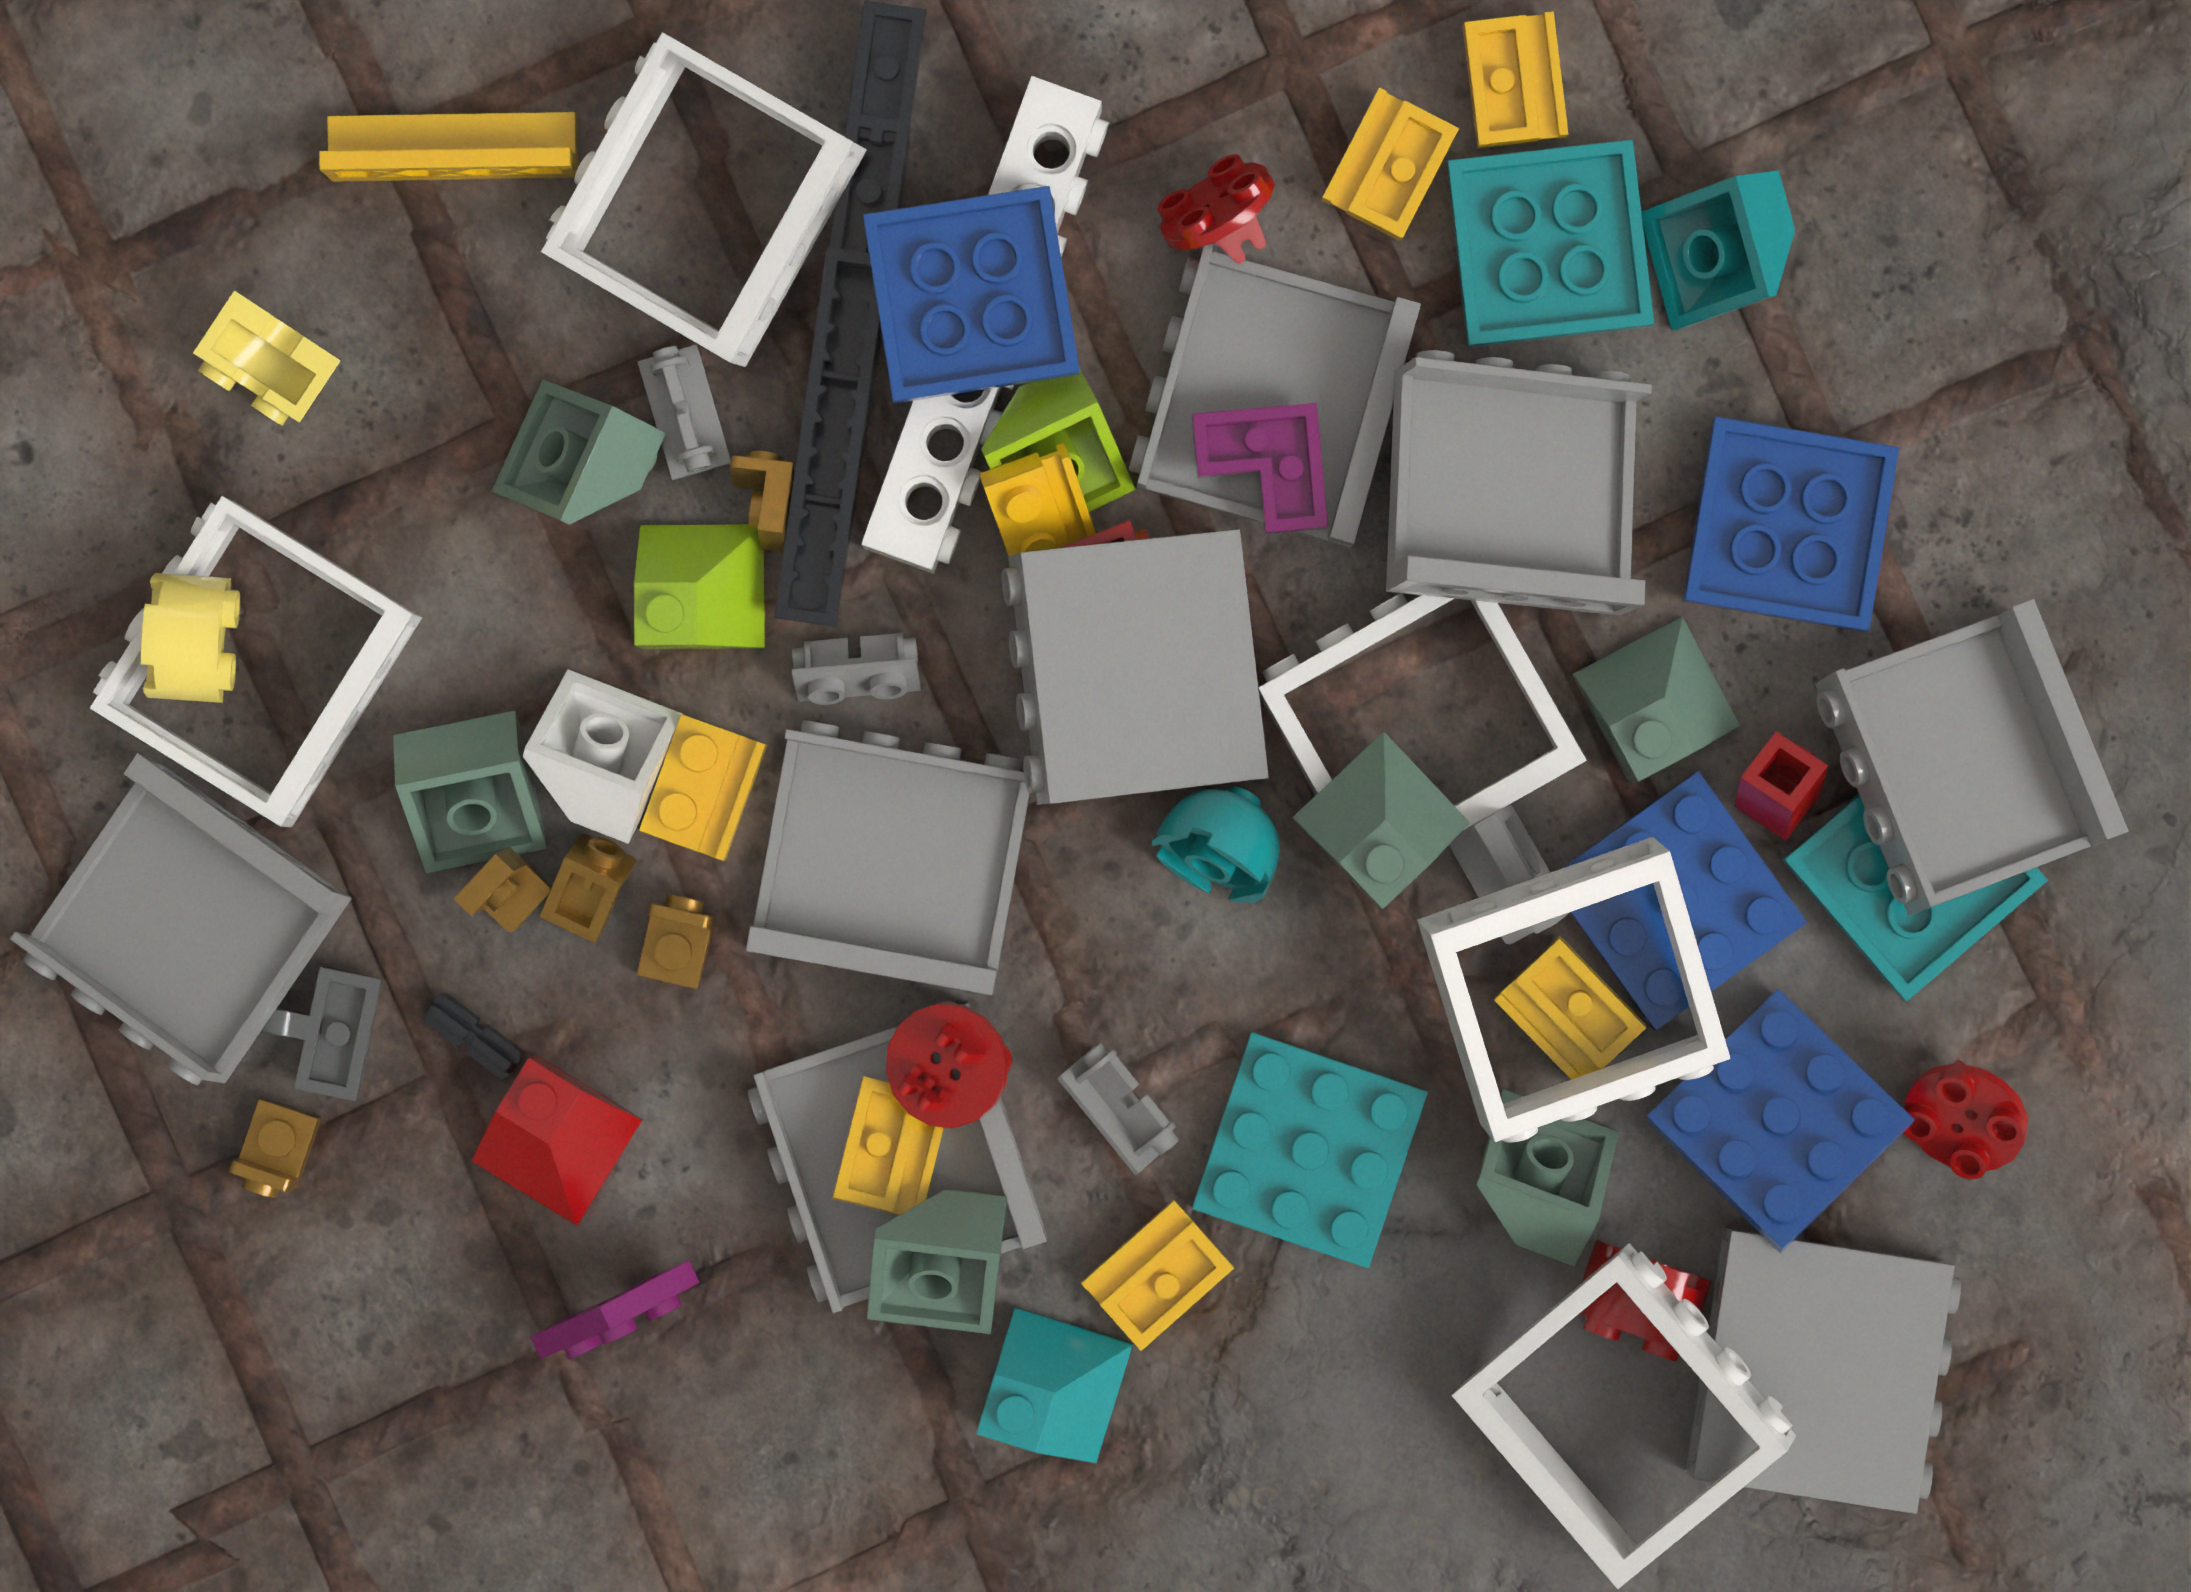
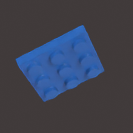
M1050 186L863 215L893 404L1079 375L1080 370Z
M1714 417L1711 423L1682 602L1861 632L1869 631L1899 447Z
M1699 771L1691 774L1560 868L1562 869L1654 837L1671 853L1711 991L1807 923ZM1653 883L1570 912L1572 918L1652 1030H1658L1689 1008Z
M1777 989L1725 1040L1731 1059L1713 1065L1714 1069L1705 1076L1683 1080L1647 1115L1646 1122L1781 1253L1901 1136L1915 1119L1784 993Z

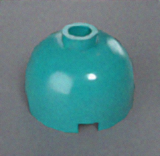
M1231 786L1228 787L1227 791L1222 789L1194 791L1173 805L1162 820L1152 840V846L1161 844L1156 855L1159 861L1173 874L1195 888L1210 893L1212 881L1224 888L1232 889L1227 900L1238 903H1255L1264 898L1274 878L1279 862V834L1269 815L1260 808L1261 801L1259 798L1243 788Z

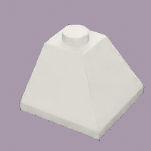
M568 669L524 749L523 758L571 822L629 844L649 804L682 713Z

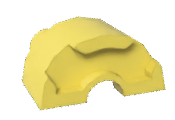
M236 291L232 293L193 352L204 360L198 369L200 373L228 391L232 389L237 381L257 395L251 406L281 426L284 425L289 416L300 423L341 361Z
M155 573L150 580L152 602L144 606L142 623L141 665H147V678L143 687L144 694L147 698L223 703L224 690L233 691L235 683L236 656L235 653H224V638L226 628H237L240 614L239 591L230 590L231 578Z

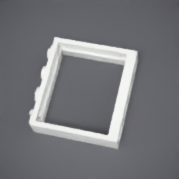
M662 32L657 43L654 42L647 56L645 58L639 56L635 66V74L638 77L627 97H620L611 107L604 124L605 129L608 131L596 152H589L580 163L574 178V182L578 186L567 206H560L549 219L554 224L546 237L548 240L541 252L728 362L746 367L867 150ZM685 67L822 145L820 152L720 331L584 252L587 243Z
M221 496L216 505L210 503L202 518H196L191 528V534L196 537L183 558L176 555L169 562L163 574L209 577L240 527L382 615L381 619L272 793L129 705L147 676V665H141V634L144 608L135 616L127 629L125 640L129 641L130 644L119 662L110 661L98 675L101 677V680L93 691L97 697L90 709L280 827H292L422 617L240 504Z
M1400 593L1370 610L1375 619V622L1353 633L1347 623L1316 641L1321 650L1319 654L1301 664L1295 654H1292L1262 672L1267 683L1258 687L1259 697L1315 796L1332 779L1284 695L1455 598L1421 595L1408 603L1403 593ZM1471 600L1472 604L1554 749L1455 804L1454 806L1470 822L1464 830L1587 761L1498 603Z
M1654 837L1417 919L1480 1125L1494 1142L1503 1140L1512 1143L1526 1140L1534 1136L1540 1126L1560 1119L1566 1122L1585 1119L1593 1115L1599 1105L1619 1098L1623 1101L1644 1098L1652 1094L1656 1089L1655 1086L1675 1078L1681 1080L1700 1078L1709 1074L1714 1069L1713 1065L1731 1059L1671 853ZM1653 883L1698 1035L1503 1104L1456 952Z
M1630 1243L1470 1376L1452 1395L1617 1589L1784 1455L1796 1437V1434L1790 1429L1793 1425L1781 1412L1783 1406L1771 1396L1763 1398L1749 1382L1748 1379L1751 1377V1373L1740 1356L1728 1347L1722 1350L1706 1332L1709 1325L1700 1310L1687 1299H1683L1680 1302L1664 1284L1667 1277L1659 1263L1656 1262L1653 1265L1642 1251L1637 1253ZM1616 1282L1758 1445V1447L1638 1545L1634 1543L1497 1383Z

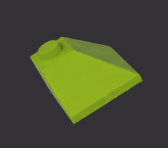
M1081 370L1079 375L1029 382L1020 386L981 448L989 468L993 469L1037 452L1039 457L1057 451L1056 445L1065 443L1089 512L1136 490L1100 405Z
M749 524L640 525L634 578V645L640 649L765 648V550H761L758 529L749 528Z

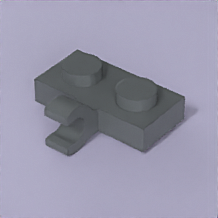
M321 966L319 967L310 1014L283 1007L276 1008L261 1032L304 1040L294 1089L351 1101L358 1100L383 978Z

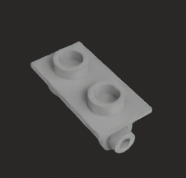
M698 345L677 349V346L663 348L653 352L654 357L637 361L656 427L666 433L662 441V448L672 481L730 464V455Z
M903 632L861 636L860 658L849 657L848 638L804 641V647L792 648L794 667L792 669V676L798 702L811 701L819 705H831L841 702L846 697L872 695L878 699H895L905 695L907 692L921 691L917 666L916 637L904 638Z
M1100 1043L1089 1050L1057 1079L1130 1170L1137 1175L1158 1155H1162L1179 1141L1172 1131L1176 1125L1173 1121L1169 1122L1148 1094L1140 1100L1136 1098L1132 1090L1139 1083L1116 1056L1117 1052L1114 1049L1108 1052Z

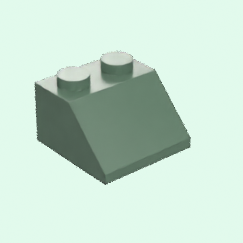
M516 711L393 735L395 787L426 873L489 861L496 853L509 846L518 855L547 849V839L534 774L529 764L523 758L526 742Z

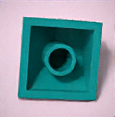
M1779 170L1734 176L1641 211L1643 229L1671 331L1692 326L1777 295L1795 233Z
M1014 1307L976 1434L1039 1454L1096 1463L1133 1343Z

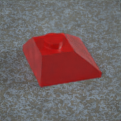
M536 1055L528 1058L497 1108L472 1162L578 1226L643 1119L541 1056Z

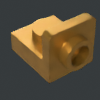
M751 451L747 453V457L731 456L730 474L733 486L763 490V492H752L749 509V528L758 529L761 550L783 552L795 474L793 462H786L780 455L767 451Z
M581 834L563 859L540 918L596 944L604 931L622 886L631 874L637 859L623 852L617 843L607 838Z
M509 846L496 853L456 895L454 900L470 916L484 909L506 931L513 932L547 898L552 886Z
M667 894L665 905L650 903L647 914L650 916L637 976L699 989L716 916L701 913L703 901Z
M266 1098L259 1099L240 1156L232 1160L229 1173L244 1178L241 1185L242 1188L271 1198H277L279 1190L289 1192L298 1188L322 1117Z

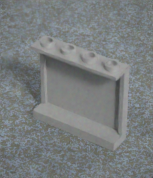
M1208 244L1203 247L1200 259L1188 256L1179 292L1190 295L1184 319L1176 316L1171 317L1162 352L1173 354L1167 378L1157 375L1154 377L1145 411L1157 415L1150 438L1138 435L1128 471L1140 474L1137 489L1264 524L1259 473L1197 478L1192 414L1317 403L1328 528L1296 531L1294 533L1351 548L1355 542L1394 402L1395 370L1405 363L1421 303L1399 297L1393 302L1246 260L1241 264H1237L1228 255L1214 252V245Z
M1438 350L1421 351L1417 353V357L1395 370L1386 591L1619 616L1644 606L1645 580L1631 579L1636 402L1651 394L1652 385L1630 382L1629 374L1616 371L1597 372L1592 375V378L1572 375L1570 367L1557 364L1539 365L1532 371L1513 368L1512 360L1497 357L1481 358L1476 360V364L1454 361V354Z
M1240 529L1021 552L1008 557L1010 568L1002 570V591L1006 605H1014L1017 628L1015 631H1010L1009 651L1013 667L1021 668L1024 688V693L1017 694L1016 711L1020 729L1022 731H1029L1031 755L1024 757L1023 770L1026 788L1029 793H1036L1037 805L1269 778Z
M2034 599L2013 606L1997 616L1846 671L1844 668L1815 683L1818 690L1816 702L1819 714L1825 725L1834 730L1842 750L1840 764L1843 774L1853 787H1857L1865 807L1863 820L1870 839L1876 845H1880L1889 867L1887 871L1889 888L1894 898L1900 904H1904L1908 916L2089 848L2129 831Z
M806 720L802 722L801 732L786 729V749L754 925L750 926L746 951L993 995L1030 796L1026 788L1024 772H1021L1023 760L986 753L984 765L960 761L962 749L925 742L923 754L899 750V737L867 731L863 733L862 743L837 738L838 726Z
M137 753L123 773L135 782L31 935L15 931L10 940L27 951L23 961L29 967L51 980H55L60 975L75 986L70 995L77 1002L100 1015L105 1010H108L123 1021L118 1030L125 1037L147 1050L156 1045L170 1055L171 1059L167 1066L180 1077L195 1085H199L202 1080L225 1084L352 898L165 764Z
M969 1002L961 1004L971 1008ZM898 1026L753 1075L757 1087L748 1090L749 1100L758 1124L762 1125L769 1122L777 1145L767 1149L778 1184L789 1181L796 1202L795 1206L787 1208L793 1232L798 1243L809 1241L816 1262L815 1265L807 1267L815 1297L818 1303L829 1300L833 1313L842 1311L845 1306L869 1299L875 1229L899 1216L832 1199L861 1079L863 1076L889 1082L886 1074L887 1047ZM935 1052L933 1058L936 1062L940 1063L941 1055ZM954 1068L952 1074L956 1079H959L960 1071ZM1001 1096L996 1106L978 1121L953 1129L944 1128L926 1200L944 1189L1006 1196L1007 1206L1001 1254L1020 1247L1026 1249L1047 1242L1048 1236Z
M1723 1226L1707 1333L1722 1350L1728 1347L1740 1356L1751 1373V1377L1748 1379L1749 1382L1764 1399L1771 1396L1783 1406L1781 1412L1793 1425L1790 1429L1796 1434L1789 1450L1744 1487L1917 1514L1919 1498L1927 1499L1932 1485L1933 1466L1931 1462L1925 1461L1929 1437H1937L1942 1420L1941 1400H1935L1938 1375L1946 1376L1951 1361V1339L1944 1338L1947 1314L1956 1313L1961 1295L1960 1277L1953 1276L1955 1265L1938 1259L1930 1261L1796 1239L1779 1253L1761 1234L1753 1233L1746 1229ZM1699 1379L1685 1471L1693 1479L1715 1482L1758 1447V1445L1705 1383Z

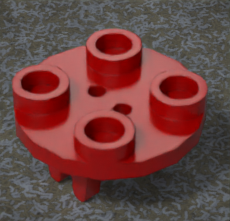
M1232 154L1215 162L1209 168L1207 178L1198 182L1189 190L1181 189L1169 194L1159 203L1157 211L1163 219L1160 230L1169 247L1181 251L1198 249L1214 243L1216 246H1220L1237 264L1245 261V254L1241 249L1243 241L1249 240L1258 250L1265 247L1266 241L1256 215L1271 198L1275 186L1274 181L1266 166L1255 162L1244 163L1240 155Z
M949 1001L940 1002L913 1012L897 1027L887 1047L886 1074L893 1096L909 1115L929 1126L953 1129L976 1122L996 1106L1007 1084V1073L1012 1066L1010 1050L1003 1043L1001 1035L989 1020L965 1005ZM935 1052L941 1055L940 1063L936 1062L933 1058ZM954 1068L960 1071L959 1079H956L952 1074Z
M1959 1059L1953 1064L1935 1066L1918 1076L1904 1100V1110L1915 1119L1912 1125L1904 1132L1905 1136L1915 1141L1928 1156L1950 1167L1956 1175L1964 1179H1979L1986 1171L1997 1170L2013 1161L2027 1138L2028 1115L2018 1094L2003 1079L1983 1068L1966 1065Z

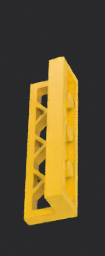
M575 112L327 116L328 151H319L320 171L332 182L575 178L578 169V116Z

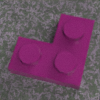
M1317 403L1192 414L1197 478L1259 473L1265 534L1328 528Z
M688 1260L655 1274L607 1300L576 1312L530 1336V1339L540 1359L564 1350L568 1360L602 1343L606 1345L635 1331L638 1328L633 1318L643 1312L647 1320L651 1321L680 1307L682 1303L677 1294L700 1282Z

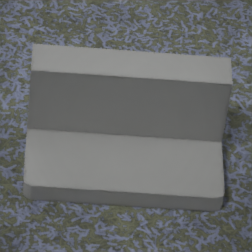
M1512 804L1463 830L1449 844L1479 898L1550 873ZM1569 913L1503 935L1501 938L1506 944H1513L1533 932L1538 934L1553 926Z

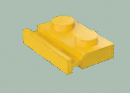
M1554 11L1534 16L1519 15L1464 22L1462 28L1477 149L1538 142L1539 140L1552 138L1565 139L1568 136V125Z
M1379 87L1321 201L1345 211L1351 217L1401 242L1459 128L1405 100L1401 101L1388 94V91Z
M1065 443L1056 445L1057 451L1039 457L1037 452L979 473L1008 556L1021 552L1058 549L1096 534Z
M681 714L639 831L726 861L767 745Z
M1561 936L1557 937L1494 998V1001L1571 1080L1603 1069L1646 1029V1024Z
M863 1076L832 1199L896 1215H901L922 1203L927 1198L944 1128L929 1126L909 1115L893 1096L889 1082Z
M1173 1199L1084 1278L1081 1284L1099 1302L1100 1306L1139 1350L1142 1351L1230 1273L1234 1266Z

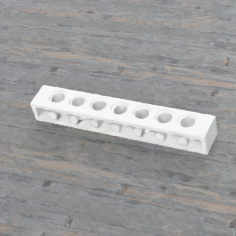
M1031 76L988 195L1050 186L1058 234L1065 212L1076 216L1082 202L1088 180L1078 176L1086 154L1094 157L1098 156L1109 126V122L1099 119L1102 113V101ZM1047 140L1060 141L1069 150L1070 154L1067 161L1062 166L1054 169L1041 166L1034 158L1035 149L1039 144ZM1058 235L1062 257L1067 238ZM1014 385L1003 387L1013 390ZM1002 387L984 389L982 395L977 400L968 403L960 402L953 398L952 395L913 401L861 543L864 549L932 574L936 570L938 561L950 564L961 534V529L953 527L952 523L959 504L971 506L980 482L979 473L983 471L973 468L980 446L984 445L1003 414L994 410ZM942 429L954 430L964 439L961 453L950 461L937 460L928 450L931 437ZM921 487H931L942 496V507L939 513L927 520L913 517L907 509L909 496L913 491Z

